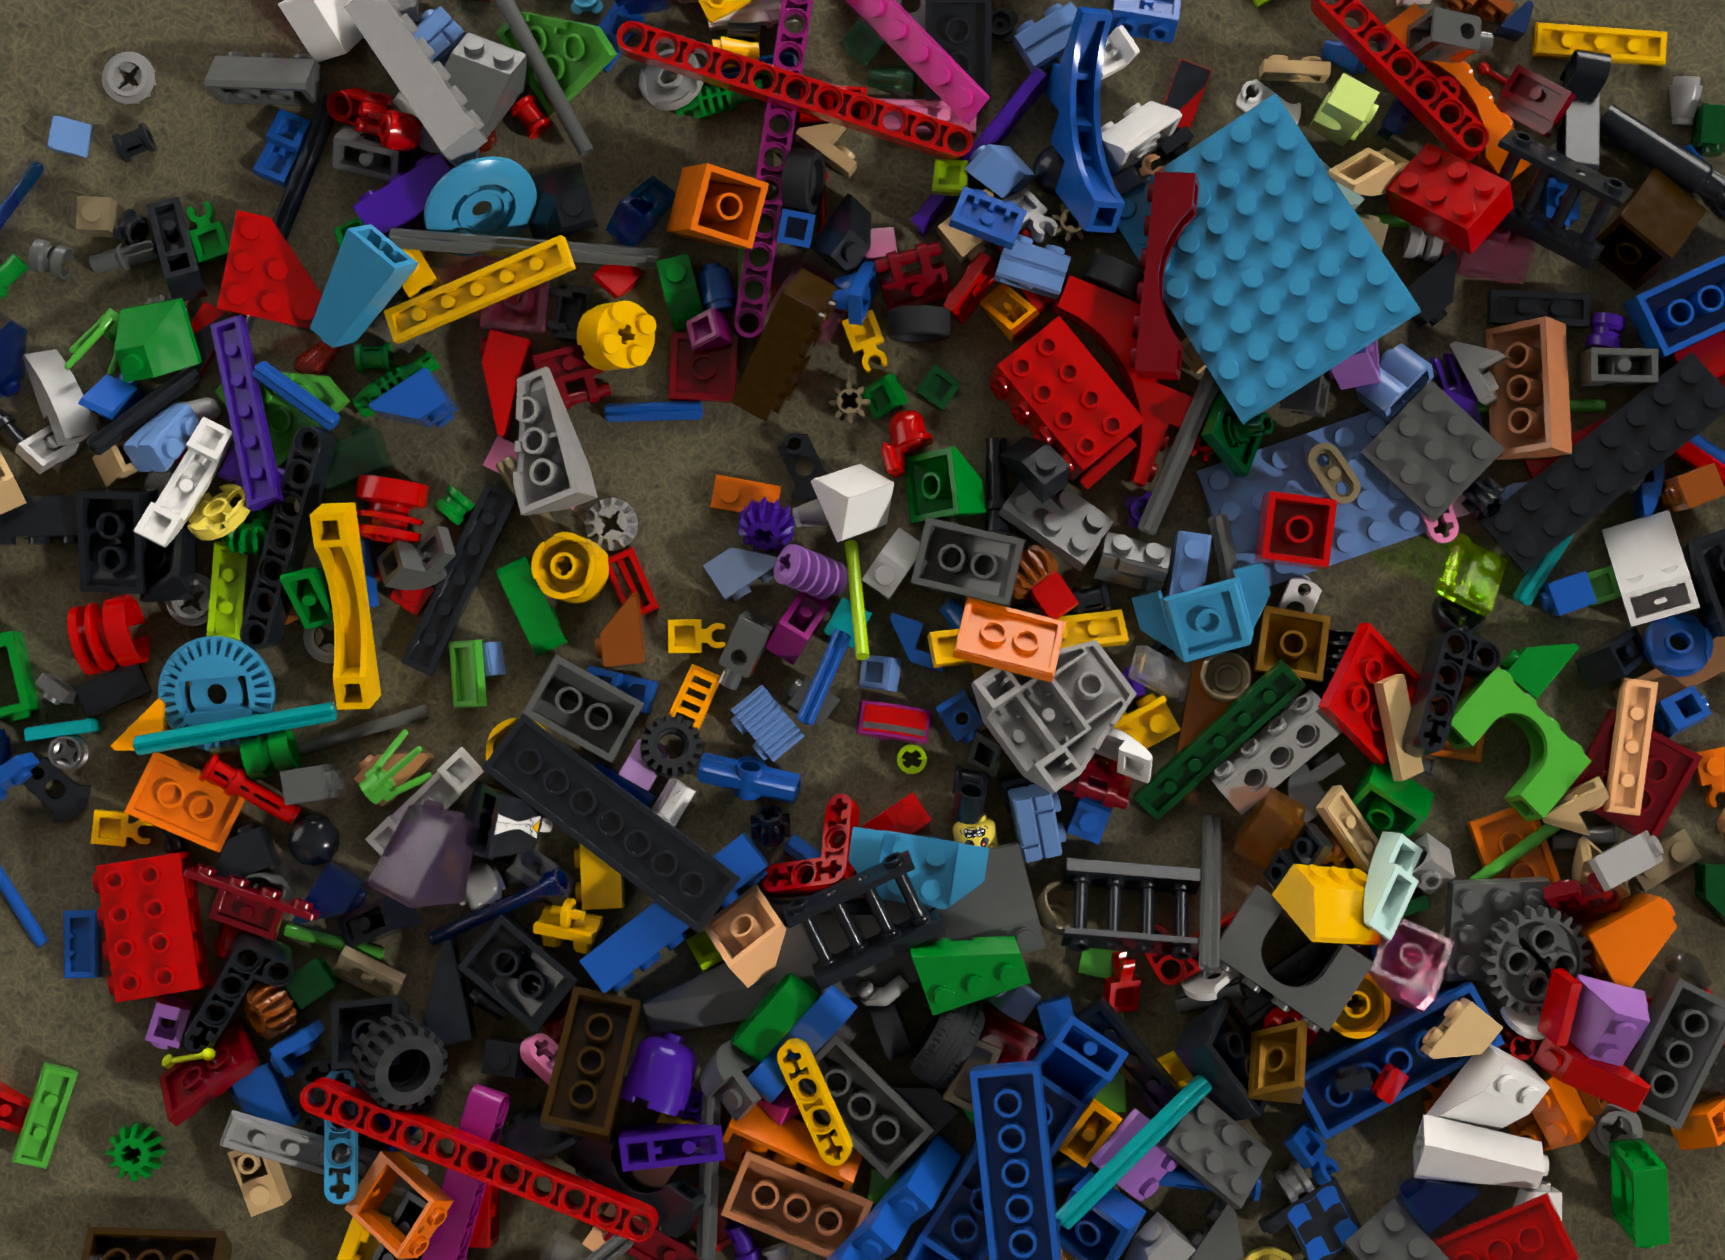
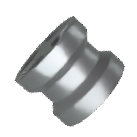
M1296 1160L1292 1161L1289 1164V1168L1285 1171L1278 1170L1273 1174L1291 1203L1297 1201L1298 1195L1302 1192H1311L1315 1189Z

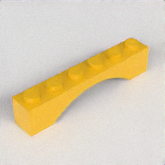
M356 503L321 504L310 514L314 549L320 558L325 572L332 604L334 622L333 685L337 710L370 709L381 696Z

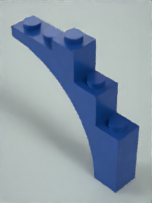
M1078 6L1061 63L1053 64L1045 91L1047 97L1059 111L1050 143L1064 160L1055 191L1084 231L1115 233L1125 202L1117 191L1108 169L1100 124L1101 73L1106 41L1113 15L1108 9Z
M938 1134L930 1141L927 1140L920 1145L878 1204L826 1260H884L895 1253L910 1225L932 1210L961 1156Z

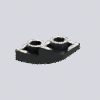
M1305 823L1289 849H1279L1263 875L1276 889L1293 864H1314L1319 866L1334 845L1314 823Z

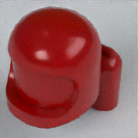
M367 102L360 103L359 115L361 117L356 119V132L379 136L382 147L406 152L412 151L420 145L423 137V125L418 117L410 113L389 110L384 105Z
M900 411L889 422L888 427L892 444L884 442L880 452L886 470L893 478L905 474L906 454L918 451L934 443L932 434L926 431L923 416L917 411Z

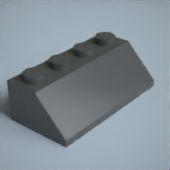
M1666 972L1648 1007L1650 1022L1644 1030L1641 1040L1637 1041L1623 1065L1652 1086L1639 1111L1680 1131L1725 1042V1001Z
M835 1034L814 1054V1058L852 1139L853 1147L888 1179L929 1137L934 1129L849 1045ZM807 1078L800 1080V1088L803 1092L807 1094H814L817 1088L812 1080ZM816 1110L830 1123V1115L825 1110Z

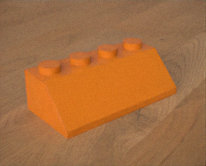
M757 1103L744 1118L735 1121L731 1117L723 1135L725 1160L720 1161V1166L737 1173L746 1150L849 1191L863 1156L853 1147L851 1154L843 1164L837 1166L829 1165L821 1158L805 1123L791 1118L778 1125ZM833 1142L829 1147L831 1151L837 1150L839 1154L843 1149L841 1145L835 1146Z

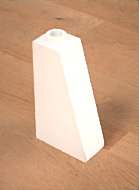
M1423 1115L1413 1145L1414 1178L1538 1189L1543 1176H1548L1549 1158L1547 1155H1543L1541 1141L1432 1115Z

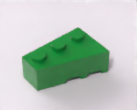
M1015 936L972 937V940L951 941V938H940V941L923 942L910 948L912 959L933 1016L1031 983Z

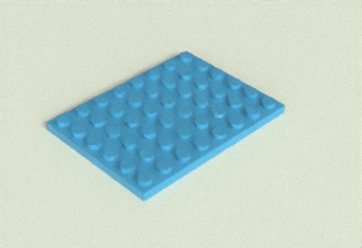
M1276 93L1164 166V172L1196 173L1200 185L1197 215L1185 227L1175 242L1166 263L1163 278V299L1242 424L1421 312L1419 306L1336 182L1327 175L1328 170ZM1153 175L1149 176L1150 181L1122 197L1125 205L1118 228L1139 261L1142 248H1147L1148 236L1144 235L1145 216H1150L1152 203L1147 201V189L1149 183H1154Z

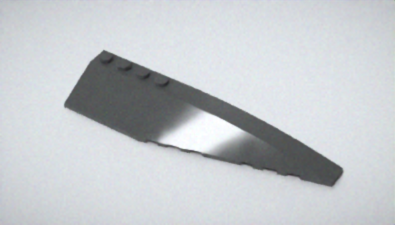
M1018 841L989 849L984 882L946 909L936 908L946 932L925 941H940V938H951V941L972 940V937L1015 936L1021 954L1046 948ZM882 900L893 924H900L911 918L912 914L906 903ZM923 906L924 909H928V910L932 908V907ZM816 915L813 917L831 953L836 954L849 947L850 944L835 915ZM851 915L862 938L868 939L881 931L874 915ZM801 923L790 928L786 927L775 968L749 988L724 962L711 970L708 968L697 973V977L686 983L680 982L643 1001L651 1034L746 1020L788 972H792L818 992L816 1001L827 988L821 990L815 979L812 964L817 963L819 958ZM908 949L834 985L848 998L858 996L857 987L864 981H870L874 987H884L898 974L906 983L919 981L920 978L912 959L911 951Z

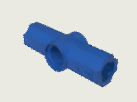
M704 752L697 770L698 782L732 789L734 795L743 800H756L762 796L795 804L802 781L801 774L767 767L761 758L755 756H743L736 760Z

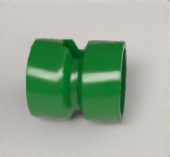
M291 729L270 732L266 738L260 734L244 738L240 741L241 758L251 780L255 781L272 776L275 769L280 772L297 769L301 766V757L297 751L296 739Z

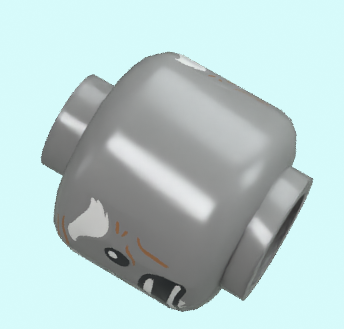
M479 862L460 871L456 876L458 886L452 888L460 906L467 904L473 911L482 910L500 901L502 898L501 891L506 889L496 866H489L486 862Z

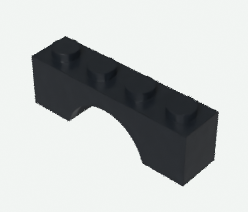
M613 1131L609 1142L580 1136L566 1162L575 1168L576 1174L580 1177L592 1180L597 1184L653 1206L659 1216L657 1229L664 1235L675 1237L676 1239L690 1229L707 1198V1195L681 1177L666 1186L655 1187L641 1182L631 1171L622 1172L619 1135Z

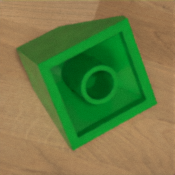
M183 298L120 310L114 352L124 383L154 378L202 362Z
M947 447L906 457L904 470L911 523L925 522L926 517L944 520L986 513L982 479L956 447Z

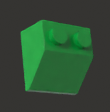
M1372 763L1362 774L1349 797L1379 840L1383 831L1402 833L1409 838L1427 819L1434 793L1410 778L1404 781H1393L1389 764Z

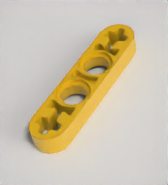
M791 1038L785 1041L777 1053L778 1064L821 1158L829 1165H841L852 1152V1139L810 1047L802 1039ZM792 1050L793 1053L799 1052L801 1057L796 1061L795 1058L789 1059L787 1054ZM800 1068L802 1071L796 1075L795 1072ZM807 1078L812 1080L816 1085V1092L814 1094L803 1092L800 1088L801 1079ZM818 1109L825 1110L830 1115V1123L827 1125L819 1124L814 1119V1111ZM835 1129L834 1133L831 1136L829 1132ZM832 1142L835 1146L841 1145L843 1147L840 1154L837 1150H830L829 1147Z

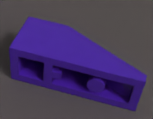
M649 1123L623 1126L619 1135L622 1172L725 1160L721 1125Z

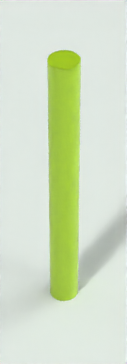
M848 540L845 542V554L855 652L858 660H866L870 655L858 542Z

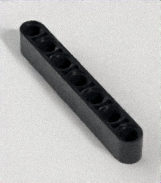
M305 426L296 431L293 437L281 481L284 502L274 506L240 630L241 641L253 650L277 646L285 632V623L292 602L277 574L278 563L281 565L282 574L302 570L312 534L310 514L320 506L336 448L334 433L323 427ZM314 435H316L318 439V445L316 449H314L312 446V438ZM305 467H307L309 471V478L307 481H305L303 477V471ZM296 499L299 501L300 510L298 513H296L294 509V503ZM287 531L290 533L291 542L289 546L285 540ZM269 595L273 599L272 609L268 605L267 599ZM260 628L264 630L265 634L263 641L259 635Z

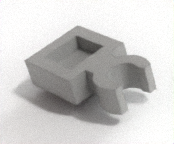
M1027 188L1001 200L1014 202L1020 208L1027 210L1020 231L1028 227L1031 230L1030 235L1035 242L1039 244L1043 242L1045 235L1043 230L1047 231L1052 237L1055 236L1058 228L1056 221L1045 216L1047 208Z

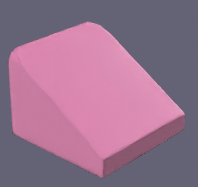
M894 227L871 229V245L869 251L864 256V261L874 262L886 257V253L897 252Z

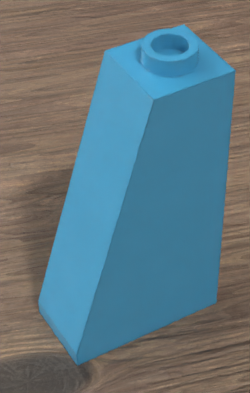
M372 224L348 228L310 329L332 348L356 342L414 272L418 263Z

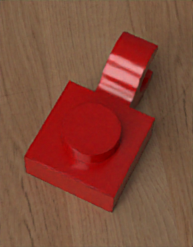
M378 568L374 575L383 582L380 569ZM433 586L418 590L393 588L394 590L389 598L415 616H418L436 588Z
M1126 951L1112 953L1111 965L1114 977H1106L1104 981L1103 997L1117 1013L1138 1011L1141 980L1136 975H1133L1135 959L1126 958Z

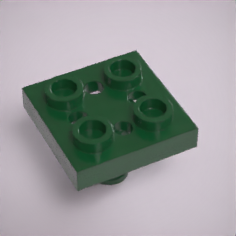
M1219 387L1201 436L1237 478L1245 477L1249 474L1262 436L1272 433L1274 422L1272 417H1269V413L1265 412L1242 424Z

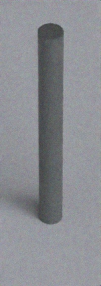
M424 704L297 743V751L300 756L424 719L429 717Z

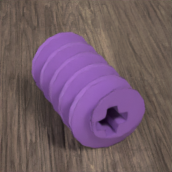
M789 544L781 551L775 563L774 578L777 583L793 589L796 588L798 591L806 592V594L824 600L830 596H837L844 591L848 572L846 566L839 561L804 547Z

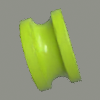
M906 745L897 754L898 766L907 774L919 773L924 769L927 762L925 751L918 745ZM915 750L921 754V757H918L921 760L918 767L911 765L909 768L905 767L903 761H906V759H902L903 754L906 751L909 753H913Z

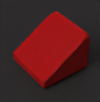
M604 264L594 273L592 278L617 300L636 286L643 275V271L639 267Z
M1057 571L1051 573L1030 589L1032 601L1049 618L1058 620L1079 605L1078 600Z
M1388 1063L1371 1086L1370 1092L1386 1103L1392 1104L1409 1077Z

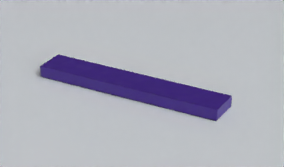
M1039 68L1034 69L973 143L967 155L961 160H968L970 163L972 161L970 159L971 155L980 146H987V144L1000 145L1046 89L1048 84L1046 73ZM969 172L967 184L973 178V176ZM932 193L911 219L914 230L924 237L957 196L933 195Z
M239 314L210 324L246 504L247 508L254 512L284 502L259 381L253 377L255 361L246 318Z

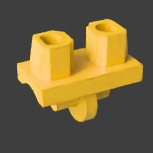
M566 898L562 906L552 905L551 907L545 905L540 919L533 925V932L541 935L544 946L555 948L560 946L565 939L573 941L575 952L588 954L603 925V917L587 914L584 910L576 909V900L574 898Z

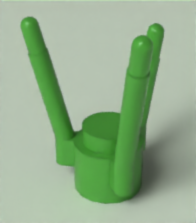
M109 308L69 348L70 353L74 354L65 363L64 368L69 370L101 336L114 343L120 314ZM115 353L107 371V374L112 377L118 366Z
M406 729L402 730L398 737L395 738L375 765L364 773L366 778L359 783V787L365 796L376 805L383 799L387 803L390 802L397 795L422 784L433 776L432 773L428 772L392 789L396 785L392 777L422 752L421 746H417L387 772L384 769L380 771L408 735Z

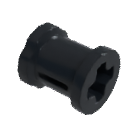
M145 123L138 124L137 129L120 135L116 133L112 135L116 151L125 163L130 162L131 157L147 150L150 152L157 151L151 131Z

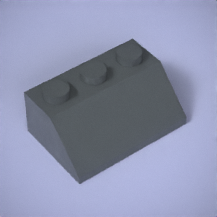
M227 52V56H215L204 80V86L221 103L318 107L321 101L322 67L316 59L305 54H295L293 58H280L279 55L273 53H261L260 57H247L245 53Z
M555 654L522 714H526L531 719L603 759L615 763L629 739L645 703Z

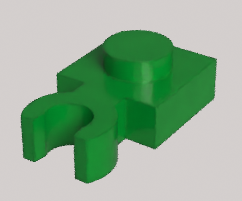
M208 201L204 202L206 213L202 217H197L193 207H187L188 217L198 227L189 231L198 261L202 265L226 258L230 246L224 223L221 221L213 223L216 211L214 206Z

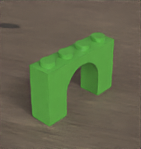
M1497 667L1493 671L1476 677L1459 696L1447 741L1456 750L1473 747L1498 718H1505L1517 724L1529 741L1530 762L1525 773L1506 794L1504 799L1526 821L1544 819L1589 765L1591 760L1583 753V748L1577 742L1569 739L1560 730L1559 723L1552 717L1547 716L1537 706L1536 700L1528 693L1523 692L1514 683L1510 673Z

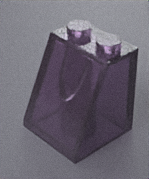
M426 800L423 805L408 806L372 872L368 886L409 908L464 902L473 854L470 844L475 823L465 819V814L461 812L449 811L443 808L444 804L441 802Z

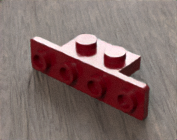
M197 864L196 868L185 869L183 874L184 877L218 888L208 918L270 940L276 939L285 912L310 921L318 919L321 911L313 909L314 903L294 898L292 902L281 898L282 892L276 889L262 886L261 890L248 886L250 881L234 875H230L229 879L216 875L217 869L207 865Z

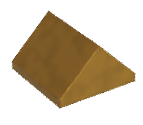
M1265 605L1253 643L1254 670L1266 673L1282 659L1302 680L1322 683L1331 617Z
M1300 1020L1251 1032L1248 1098L1302 1104L1305 1083L1306 1021Z

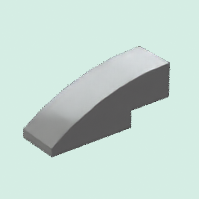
M53 349L24 354L22 357L43 419H49L57 446L87 441L88 438L98 432L91 412L78 404L84 395L71 370L64 368L66 362L58 350Z

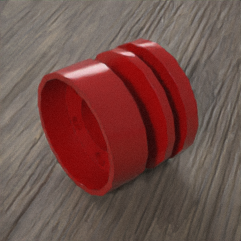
M358 475L355 497L370 503L369 509L356 510L357 517L367 519L366 524H358L360 535L367 540L392 544L395 540L420 543L422 535L407 531V527H423L424 521L409 516L410 509L426 508L429 486L394 478Z
M125 594L106 599L103 603V608L98 603L92 602L88 603L86 607L76 606L71 607L69 610L67 627L71 648L77 663L86 675L99 674L101 670L111 671L116 666V662L121 667H128L145 663L150 658L149 636L133 640L129 627L145 623L143 612L132 595Z

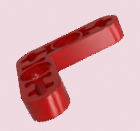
M838 794L832 797L827 803L825 810L821 857L771 865L766 869L768 874L762 879L764 889L772 895L813 894L854 876L855 869L848 861L853 826L859 827L860 808L858 804L846 794ZM846 834L845 843L840 848L835 849L834 841L836 838ZM813 869L814 875L811 881L802 884L804 873Z

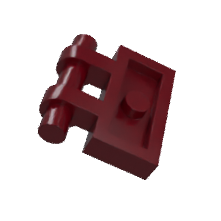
M938 241L927 245L925 242L914 245V249L901 253L892 251L886 253V257L874 261L877 273L891 271L892 277L880 280L887 311L899 307L921 306L947 298L951 287L946 266L943 261L932 265L930 257L942 254ZM919 261V269L902 273L901 266Z
M578 344L531 357L534 371L545 366L549 367L566 410H570L572 405L586 401L589 404L599 402L601 397L611 395L608 382L596 385L594 379L595 375L602 374L605 371L591 366L583 357L585 353L582 346ZM582 379L583 389L567 392L565 383Z
M1094 754L1081 775L1061 789L1072 792L1073 797L1079 799L1087 797L1102 802V806L1112 809L1114 806L1126 810L1130 799L1128 795L1133 778L1117 773V761Z
M1595 873L1588 875V884L1580 885L1577 880H1559L1554 885L1543 887L1544 899L1550 907L1561 911V914L1565 913L1573 918L1572 922L1577 924L1600 919L1599 913L1605 911L1617 912L1622 907L1621 898L1617 891L1612 888L1605 892Z

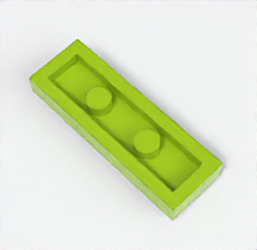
M214 541L206 636H225L241 641L240 630L245 616L250 553L244 557L241 556L240 552L230 553L227 546L223 545L221 541Z

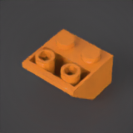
M1546 1070L1536 1072L1548 1084L1550 1089L1530 1114L1508 1125L1512 1135L1541 1141L1543 1152L1580 1143L1596 1125V1122L1589 1115L1578 1089L1558 1081Z

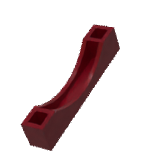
M1155 172L1154 183L1148 184L1147 201L1152 203L1150 216H1145L1144 235L1148 236L1147 248H1142L1140 257L1141 269H1145L1144 281H1139L1137 287V301L1141 302V311L1134 318V334L1138 335L1137 347H1132L1130 354V366L1135 368L1134 371L1139 378L1180 380L1183 346L1173 332L1166 316L1163 301V278L1166 263L1175 242L1185 227L1197 215L1200 183L1196 173Z

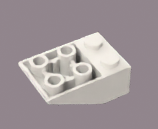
M1669 510L1602 530L1631 627L1700 608Z

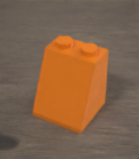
M709 163L682 168L666 232L702 243L752 249L769 183Z
M1638 892L1621 901L1622 907L1619 911L1599 913L1600 919L1579 924L1582 927L1579 933L1588 940L1582 946L1592 951L1584 959L1592 964L1590 970L1595 979L1632 988L1676 930L1677 925L1673 920L1675 912L1671 904L1665 898L1662 899L1660 896Z

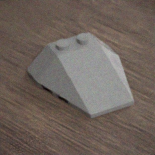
M1097 640L1060 649L1052 683L997 668L991 669L971 683L983 723L1022 776L1051 794L1056 793L1081 775L1090 759L1100 748L1106 736L1137 694Z

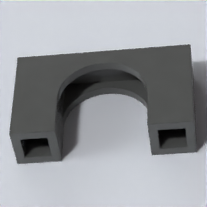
M1254 885L1220 936L1219 967L1229 974L1233 968L1243 974L1245 977L1241 982L1257 993L1263 988L1274 995L1270 1002L1288 1013L1293 1008L1303 1016L1300 1020L1306 1021L1307 1027L1316 1033L1320 1027L1328 1032L1374 963L1348 945L1340 943L1324 969L1312 981L1297 986L1285 985L1276 981L1263 964L1261 949L1265 935L1283 908L1272 894L1260 886Z

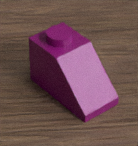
M800 591L779 621L765 648L794 665L833 601L829 599L822 600Z

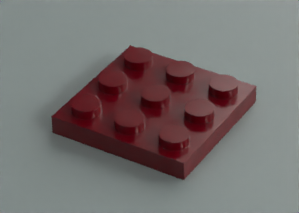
M1610 708L1585 752V755L1591 762L1567 791L1597 776L1600 777L1606 788L1617 710ZM1652 730L1640 816L1606 812L1603 810L1604 804L1590 812L1633 835L1647 830L1650 836L1654 835L1658 839L1703 757Z

